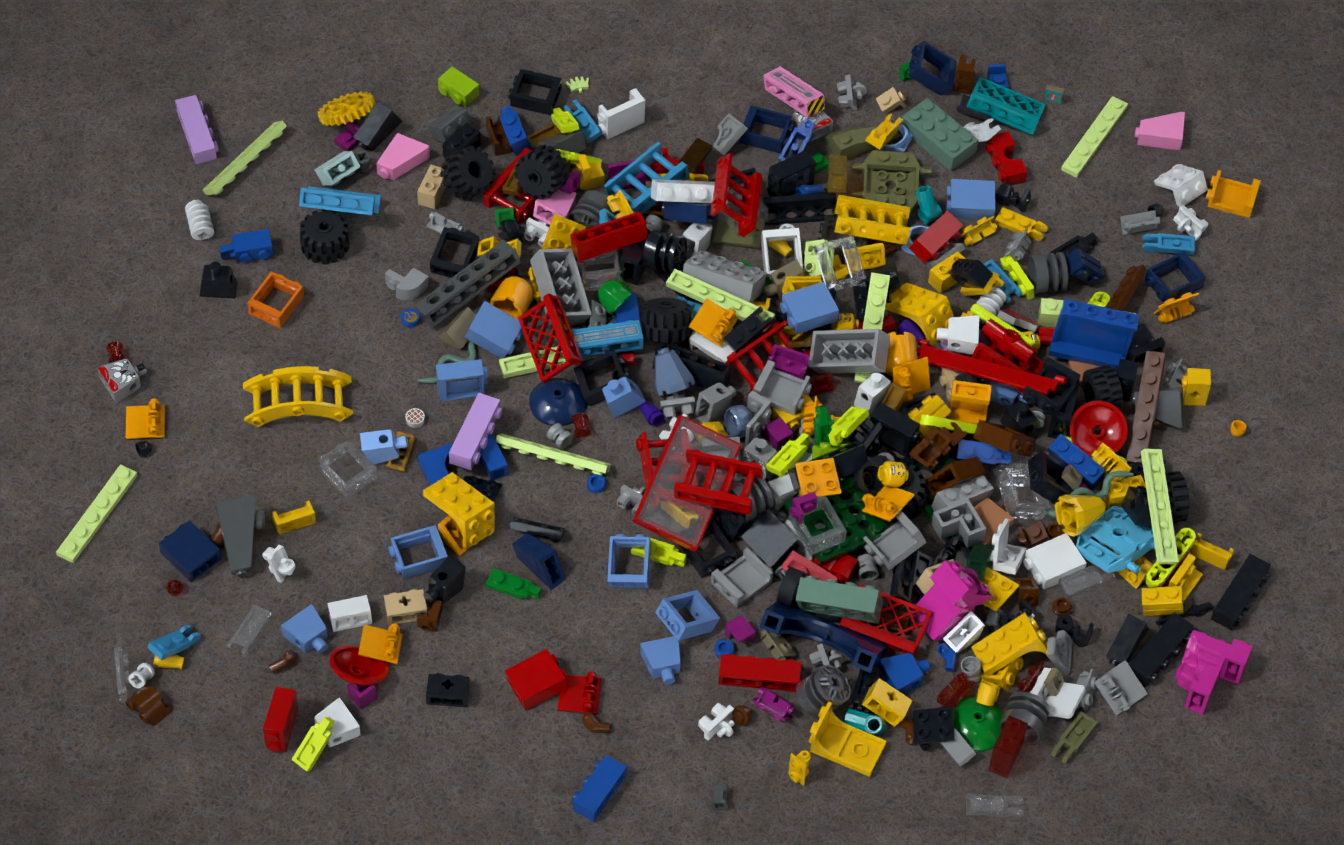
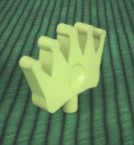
M575 77L576 82L573 79H570L571 84L566 82L571 92L579 90L581 94L583 89H589V78H586L585 81L581 77L580 81L578 77Z

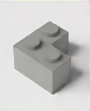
M969 499L933 512L932 526L940 540L959 533L963 537L962 540L967 548L985 541L986 527Z

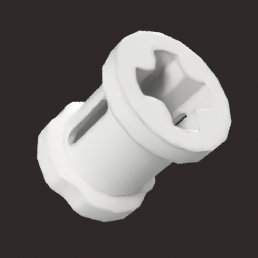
M141 663L137 667V671L131 673L128 679L133 687L140 689L146 684L147 680L153 678L155 672L151 665Z

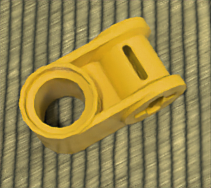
M982 679L976 702L993 706L997 702L1001 684L996 685Z

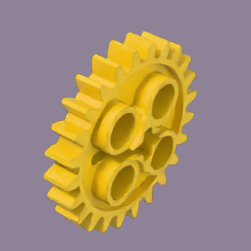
M368 92L347 93L346 96L341 95L340 98H334L333 101H328V104L322 105L323 108H319L318 117L322 125L325 124L326 126L330 124L331 126L335 124L339 126L342 123L347 124L349 121L354 122L355 119H360V117L366 116V113H370L376 102L374 96Z

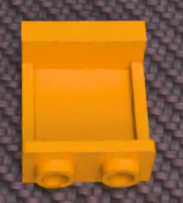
M1218 170L1217 175H1213L1210 186H1213V188L1208 189L1206 199L1209 200L1207 207L1250 218L1261 180L1253 179L1252 185L1223 178L1220 176L1221 170Z
M953 380L949 409L952 413L948 415L947 419L977 425L979 420L986 421L992 385Z

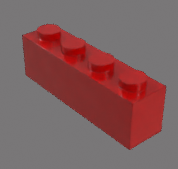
M639 211L570 234L572 250L579 262L639 243L648 237L646 221Z
M721 654L718 685L758 689L766 687L769 690L796 692L797 685L800 683L801 662L792 659L777 660L771 657L756 658L755 656L744 657L734 654Z

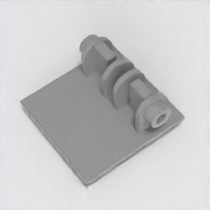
M1126 660L1094 681V684L1116 716L1129 709L1131 705L1148 694Z

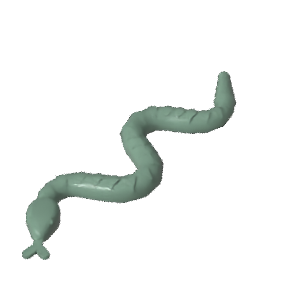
M469 341L468 358L447 354L438 360L437 365L445 364L446 362L455 363L475 360L477 357L475 343ZM437 378L417 379V382L433 384L437 383Z
M1121 470L1113 471L1105 477L1103 488L1100 492L1094 493L1086 487H1079L1071 492L1070 495L1097 496L1103 499L1110 491L1113 478L1132 477L1134 474ZM1051 509L1048 512L1043 510L1042 516L1048 514L1056 519L1055 509Z

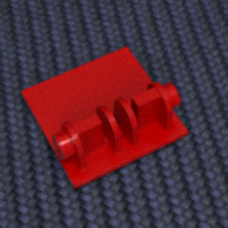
M589 671L585 677L567 675L568 689L559 693L557 710L598 714L602 678H598L594 671Z

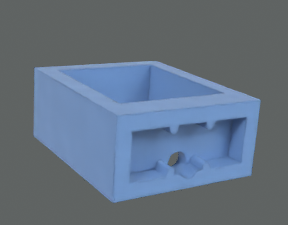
M481 359L436 365L439 402L477 397L478 393L485 395V389H488L487 368L482 366ZM477 377V379L446 383V381Z
M436 525L390 538L391 546H388L391 558L395 557V570L397 574L401 573L403 580L435 571L448 558ZM431 542L436 555L435 558L408 566L404 565L399 550Z
M625 534L610 536L607 580L609 587L649 588L652 544L650 537L643 534H637L635 537H627ZM617 547L645 548L643 575L616 574Z
M698 590L664 598L655 612L678 641L712 632L720 619ZM686 607L696 621L686 623L676 609Z

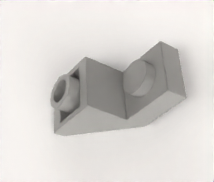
M954 728L955 741L938 743L944 747L950 758L961 767L969 762L976 753Z

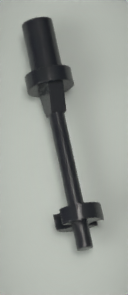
M1210 602L1200 605L1194 604L1184 614L1178 615L1181 617L1186 615L1199 616L1200 613L1211 610L1212 606ZM1164 614L1160 615L1159 620L1155 621L1156 625L1162 623L1163 626L1171 616L1165 618Z

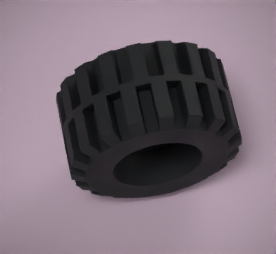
M1104 365L1084 371L1082 386L1086 402L1105 401L1121 410L1123 392L1120 380L1114 369L1110 365Z

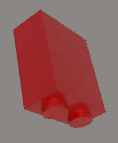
M548 649L504 670L507 682L525 711L568 689L566 682L568 676L564 669H559V662L554 654L551 655Z
M275 687L263 726L266 748L273 752H286L298 713L296 690Z

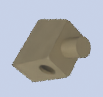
M794 260L771 273L773 284L763 287L767 298L777 294L780 302H782V288L786 276H805L798 260Z

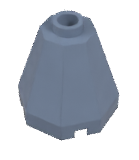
M666 347L658 350V354L655 355V390L659 396L663 395L662 391L672 394L688 388V383L691 385L695 384L693 376L673 349L669 350Z

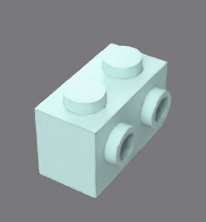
M343 151L316 168L315 172L323 186L330 185L332 187L340 183L342 178L353 175L354 171L360 168V165L352 151Z

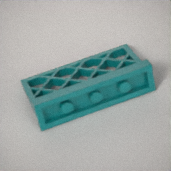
M979 77L967 108L990 115L995 120L1033 135L1046 104Z

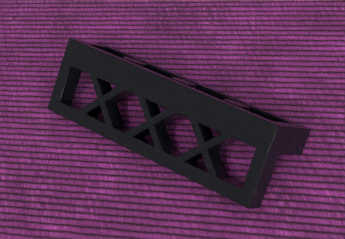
M836 192L763 197L762 210L765 225L837 220L838 215L835 214ZM824 209H832L833 215H825L822 211ZM810 210L815 213L810 217L803 214L805 211ZM775 212L779 216L777 219L768 220L769 213ZM788 212L797 214L794 218L786 216Z
M918 549L894 566L890 595L909 603L911 601Z

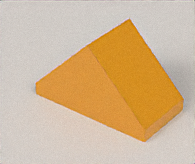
M448 515L438 524V532L442 542L461 556L467 550L463 546L462 532L456 521Z

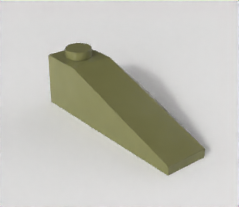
M879 125L836 130L822 136V140L838 162L841 163L875 149L876 147L865 141V139ZM898 131L889 142L901 138L900 132Z

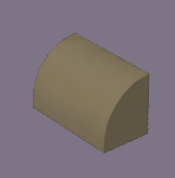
M469 307L460 311L438 337L451 347L461 349L468 342V339L464 338L476 314Z

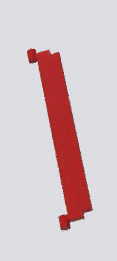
M921 338L918 340V345L920 346L917 351L918 359L928 357V364L1004 385L1023 390L1028 386L1047 396L1050 391L1055 392L1059 383L1065 384L1067 380L1066 377L1056 375L1055 379L938 349L929 346V340Z

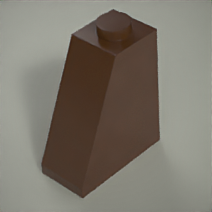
M978 456L948 464L927 478L925 482L934 498L937 492L984 475L986 471Z

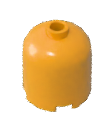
M517 276L508 277L500 284L491 298L490 304L518 319V317L527 312L533 300L534 292L532 286L523 278Z
M896 332L888 333L890 341L885 370L888 376L893 377V367L917 360L916 337L912 333L904 332V335H896Z

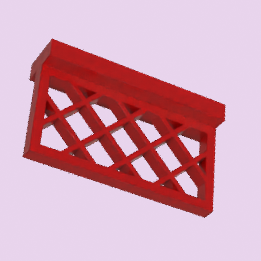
M551 294L543 296L542 302L518 317L540 380L543 383L571 365H578L583 362L560 298ZM546 306L545 318L539 317L542 308ZM531 316L534 317L531 327H527L525 320ZM538 319L544 320L540 331L535 329ZM548 322H551L553 325L551 334L545 333ZM534 331L540 333L537 343H533L532 340ZM544 335L550 336L546 347L541 345ZM554 338H557L559 341L557 350L551 349ZM540 347L545 349L542 360L538 357ZM550 350L556 352L552 363L547 361ZM560 354H563L566 362L557 365ZM547 363L551 365L549 373L545 375L544 369Z
M859 584V585H858V587H864V588H865V586L862 585V584ZM880 592L882 599H887L890 604L889 607L881 610V614L892 610L895 619L884 623L880 615L882 624L873 627L869 622L865 624L863 621L842 618L840 626L888 645V648L903 654L911 653L916 658L918 647L933 612ZM901 605L905 606L909 613L897 617L894 608ZM919 612L926 614L923 622L915 623L912 615ZM911 617L914 626L903 630L899 621ZM897 622L901 631L895 634L889 633L886 626ZM916 629L918 634L916 641L907 640L905 633Z

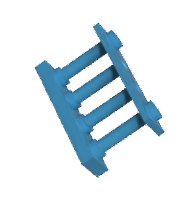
M657 142L614 178L607 181L604 185L606 196L614 195L621 190L627 198L634 213L639 211L643 215L659 201L651 198V187L647 188L635 177L643 171L652 179L684 181L689 177L688 167L683 161L674 166L662 156L661 144ZM658 161L670 172L661 177L648 166ZM627 183H631L642 194L638 198L633 199L621 188Z
M308 186V188H301L299 206L373 215V213L379 214L381 195Z

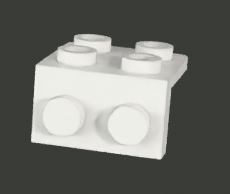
M1182 164L1173 166L1171 170L1161 174L1154 180L1155 185L1173 190L1176 204L1179 207L1185 206L1208 190L1203 171Z
M1005 518L1003 523L999 524L997 534L994 533L992 545L995 546L991 553L990 561L993 562L992 570L1015 575L1025 557L1026 548L1008 544L1010 519Z
M1044 667L1030 693L1039 696L1049 704V716L1071 718L1086 691L1085 687L1064 682L1058 695L1050 696L1044 681L1051 668Z

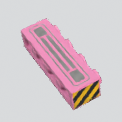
M781 66L763 75L766 91L807 118L825 109V97L822 92H819Z

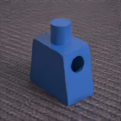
M911 653L883 658L879 662V667H881L880 673L885 682L904 695L922 685L923 673L930 670L926 659L916 662Z

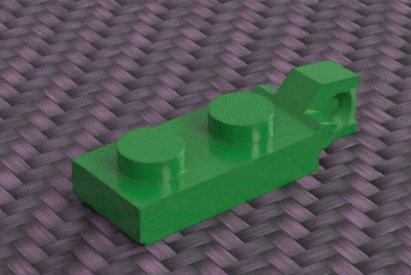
M823 405L815 407L816 417L813 418L816 445H820V442L830 443L828 435L832 430L831 426L834 424V420H832L831 415H828L827 407Z
M495 568L492 569L485 583L486 588L521 600L528 597L538 600L541 595V588L535 586L533 582Z

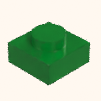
M910 61L900 66L899 78L903 82L912 79L908 76Z
M819 151L811 155L816 161L815 174L829 167V162Z
M513 207L495 209L497 228L500 227L499 222L506 219H514Z

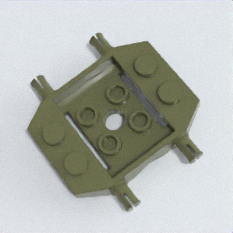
M872 150L865 162H852L851 170H862L864 177L863 191H851L850 197L910 207L911 214L919 205L916 191L919 188L920 174L931 175L932 167L919 166L913 153ZM884 170H895V171H899V172L893 173V172H886V171H884ZM892 184L895 188L889 189L886 185Z

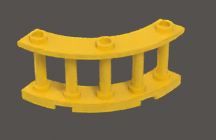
M311 366L275 369L272 374L265 376L263 373L243 383V389L253 394L254 410L253 413L244 417V421L256 427H261L270 421L283 417L314 415L341 422L353 414V410L343 407L342 388L352 382L351 376L337 370L329 369V372L319 370V367ZM293 384L294 402L280 403L279 387ZM301 384H315L316 401H301ZM323 386L335 389V404L323 402ZM271 390L272 406L261 409V394Z

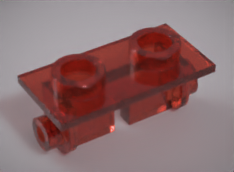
M824 373V375L810 379L812 388L809 397L834 390L831 382L833 381L831 373Z
M1044 661L1037 665L1034 663L1028 669L1027 673L1029 675L1018 683L1017 688L1019 689L1016 692L1030 693L1033 690L1038 676L1044 669L1042 667L1045 663Z
M958 673L949 683L953 690L950 686H946L938 694L937 702L941 705L939 708L957 707L958 701L970 693L971 687L976 682H968V677L965 673Z

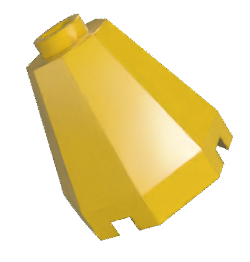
M1063 495L1058 498L1060 501L1054 505L1058 524H1063L1065 527L1062 529L1063 532L1073 537L1082 534L1101 518L1105 512V503L1097 496Z

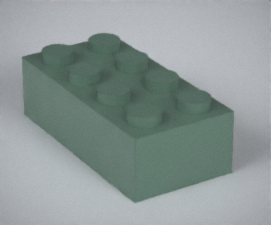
M928 98L902 116V124L913 135L912 140L950 171H953L977 153L978 139Z
M814 576L800 577L796 602L800 610L879 624L883 599L876 587L866 585L865 588L858 587L857 584L851 582L839 584L833 579L821 581Z

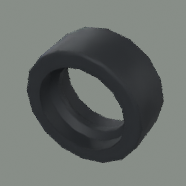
M793 567L788 568L777 594V602L789 607L794 605L800 577L804 578L805 572Z

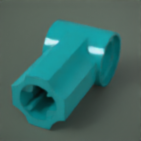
M927 185L917 188L916 196L920 207L918 216L927 225L940 218L942 210L935 201L931 186Z
M850 708L844 718V723L875 735L883 734L887 727L886 721L883 718ZM878 720L880 726L874 731L871 727L872 722Z

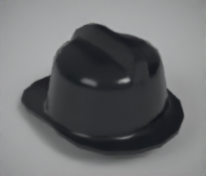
M882 455L872 457L854 474L855 485L853 487L864 494L870 493L873 496L884 487L878 479V469L884 462L890 460Z

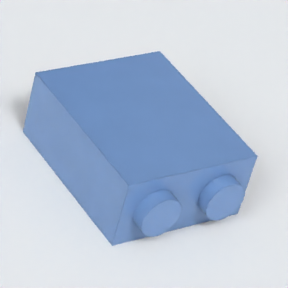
M951 179L950 186H947L946 197H950V200H947L946 211H950L956 219L980 220L985 216L987 219L994 216L995 181Z
M824 282L782 295L781 311L783 314H786L788 325L794 329L796 334L838 321L839 309Z
M484 301L464 338L503 359L506 354L511 355L516 346L513 342L520 339L523 331L520 330L521 325L518 319Z

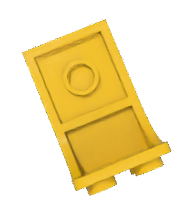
M907 282L891 294L892 302H886L885 310L910 318L917 323L924 332L926 339L930 341L929 345L934 346L941 340L936 339L937 328H948L949 318L954 317L947 296Z
M453 472L423 490L425 498L456 521L462 532L463 546L466 549L476 545L495 531V503Z
M1023 613L971 646L987 676L992 675L1028 652L1040 651L1046 654V639L1048 638L1042 628L1037 629L1039 625L1033 617L1030 619L1026 613Z
M828 701L827 705L822 706L819 711L818 717L820 718L818 722H814L810 729V752L870 777L887 741L841 721L832 710L833 703Z

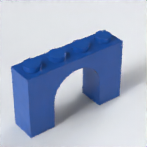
M489 434L485 449L480 451L479 462L483 466L489 480H495L508 475V464L493 435ZM453 443L442 445L440 448L418 455L419 467L429 486L448 475L446 469L450 464L449 451Z

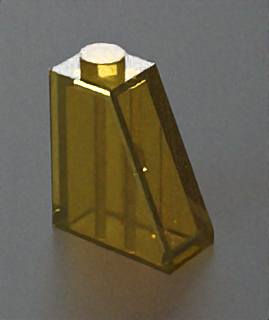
M829 155L826 191L846 193L847 156Z

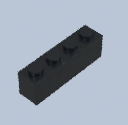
M663 341L655 350V355H657L660 349L666 347L669 350L673 349L693 376L697 386L709 388L717 383H722L725 387L729 385L731 365L671 343H663ZM655 356L652 367L653 369H655Z
M858 441L809 460L834 458L839 481L846 479L847 475L856 473L859 468L869 461L864 444ZM796 467L788 469L794 491L799 493V490H801Z
M1249 554L1214 608L1211 620L1231 631L1235 625L1239 626L1244 618L1243 612H1248L1253 604L1252 598L1259 596L1262 590L1261 584H1266L1269 580L1271 564Z
M1174 613L1128 664L1145 688L1149 683L1153 684L1157 680L1161 669L1165 671L1171 663L1170 659L1173 656L1176 658L1182 651L1183 644H1187L1190 639L1194 625L1177 613Z

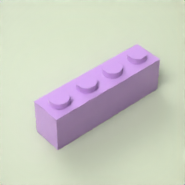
M196 95L175 100L176 110L195 164L217 159L218 145L216 141H212L214 135L212 129L207 127L209 125L207 115L202 113L204 112L202 101L198 102Z
M478 393L449 451L450 464L472 470L474 464L479 462L480 451L485 449L488 442L487 437L493 433L496 419L501 417L500 399Z

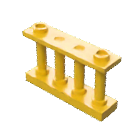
M838 195L835 214L839 215L837 216L834 229L835 233L907 245L911 228L905 226H907L910 207Z

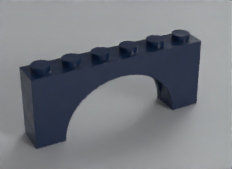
M777 601L765 610L759 627L776 635L794 634L822 642L848 656L853 662L852 666L869 673L879 666L880 659H883L888 646Z

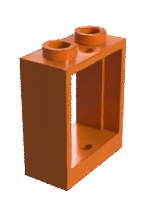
M271 271L247 302L248 313L281 329L303 300L304 288L300 283L293 282L283 275ZM273 288L292 295L281 311L263 303Z

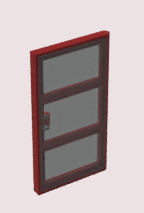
M678 415L632 521L696 552L715 507L674 497L673 488L675 482H684L690 465L686 459V450L697 449L703 453L736 460L742 444L685 416ZM697 466L692 486L703 487L709 467ZM716 470L711 490L722 491L728 471Z

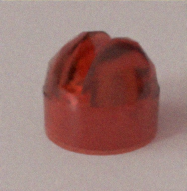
M172 579L167 582L166 590L170 595L177 596L182 592L183 585L180 581ZM172 583L174 584V587H175V589H176V591H174V592H173V589H172V587H171V584H172Z

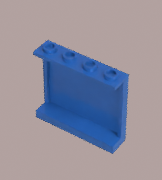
M1064 299L1052 335L1049 356L1096 366L1110 365L1114 370H1117L1120 359L1126 358L1134 332L1137 331L1139 315Z

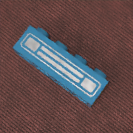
M639 320L571 329L582 358L600 356L612 350L620 353L643 349V334Z

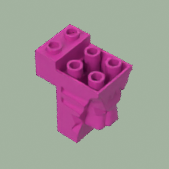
M944 561L930 576V579L935 584L916 604L933 612L926 632L934 641H943V638L968 612L975 611L976 605H982L993 598L989 592V587L977 578V573L971 568H963L957 561ZM919 612L913 615L918 623H921L925 620L926 614Z
M1193 630L1181 665L1177 668L1174 676L1177 679V685L1189 691L1184 708L1203 715L1219 677L1239 684L1253 646L1233 639L1230 645L1221 639L1210 637L1204 632Z

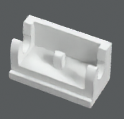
M992 118L980 124L974 125V122H970L964 126L968 132L978 139V142L989 140L1001 130L999 125L991 129L989 128V123L993 121Z
M367 595L327 603L333 632L364 626V624H372Z

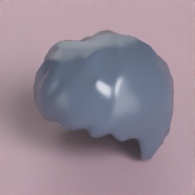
M736 405L727 409L724 415V426L727 433L730 434L728 435L729 438L746 437V426L753 418L752 412L746 406Z

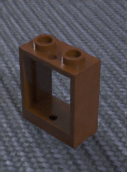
M979 420L973 438L1005 452L1031 457L1037 440L1004 425Z

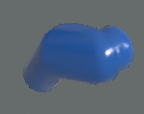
M942 643L938 646L937 651L946 661L945 671L954 672L957 654L949 645Z

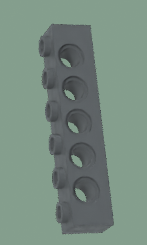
M502 240L414 306L420 317L433 328L521 263V260L515 249L505 240Z

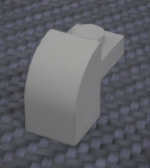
M412 268L405 277L390 269L385 273L387 287L391 290H396V298L400 300L416 299L429 287L428 275L415 268Z

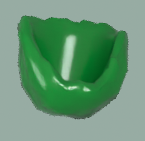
M617 280L606 281L598 290L600 303L607 313L611 315L632 295V290Z

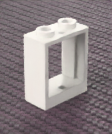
M799 228L762 230L760 235L764 272H767V278L772 280L771 273L776 271H770L767 241L793 239L795 260H798L803 269Z

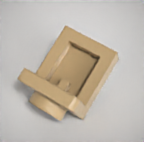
M894 87L876 98L884 114H887L899 105L903 108L907 107L904 102L906 97L902 91L898 92Z

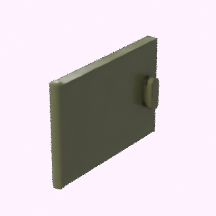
M719 216L712 243L760 248V234L764 230L765 221H757L756 229L742 237L738 234L739 225L737 221L730 217Z

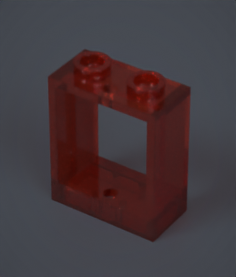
M1010 715L1008 716L993 747L988 771L1006 779L1008 778L1023 747L1028 723Z

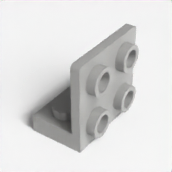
M754 391L750 392L747 401V408L752 412L753 418L746 426L745 446L755 437L760 438L764 425L771 422V401Z

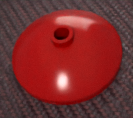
M1092 401L1082 405L1074 413L1070 422L1069 432L1073 444L1089 457H1092V453L1102 443L1110 447L1114 453L1120 450L1127 438L1128 427L1123 413L1116 406L1105 401ZM1095 428L1100 430L1099 435L1094 433Z
M341 646L332 651L329 658L330 667L344 681L355 685L371 686L383 682L388 676V663L358 655L359 646Z

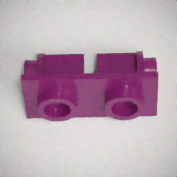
M761 687L757 692L760 696L751 700L756 703L759 709L772 713L773 717L778 721L785 722L793 718L791 716L795 711L793 704L782 697L779 698L777 703L774 702L777 694L766 687Z

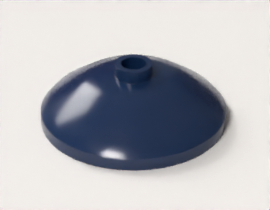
M551 378L545 383H539L532 390L529 406L532 414L540 422L550 426L556 423L566 426L577 421L583 415L586 409V400L577 383L565 378Z

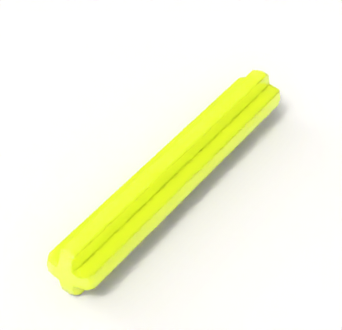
M973 304L970 309L972 314L978 315L986 323L992 319L1005 329H1012L1018 332L1021 340L1034 347L1035 341L982 306Z

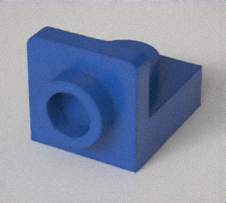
M1006 64L989 65L987 79L1009 89L1006 77Z

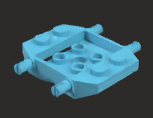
M1112 506L1108 510L1105 509L1101 518L1077 536L1076 548L1083 558L1107 573L1130 569L1135 574H1138L1141 567L1134 562L1151 549H1155L1152 527L1135 525L1124 509L1117 506ZM1091 537L1096 538L1099 543L1091 539ZM1101 544L1107 545L1108 547H1110L1111 549H1113L1114 552L1110 551L1109 549H1107L1106 547L1102 546Z

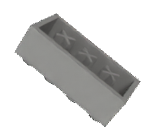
M572 248L539 249L530 259L542 301V297L546 294L559 297L569 325H582L592 313Z
M698 251L684 263L683 273L750 303L763 293L767 272L761 271L758 267L745 266L742 262H733L723 256L711 255L707 251Z
M880 329L813 331L808 367L819 374L885 372L890 335Z

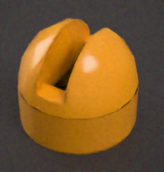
M1234 420L1231 424L1230 432L1235 437H1240L1245 433L1247 426L1243 421Z

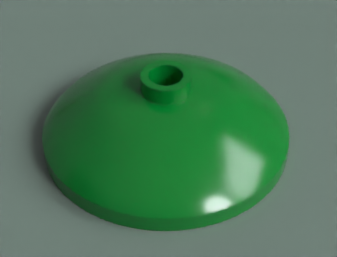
M977 697L962 699L953 705L954 728L974 752H983L995 748L1005 737L999 728L1004 714L1003 711L995 703L993 706H987L976 702Z

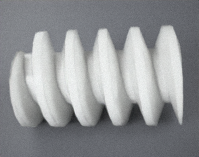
M198 199L189 202L185 206V211L192 238L195 240L211 238L214 235V229L211 223L209 207Z
M992 285V290L988 294H982L977 304L996 316L1000 311V307L1003 306V302L1007 300V296L998 286ZM979 318V320H980V321H979V324H984V323H986V322H984L983 320H981V319Z

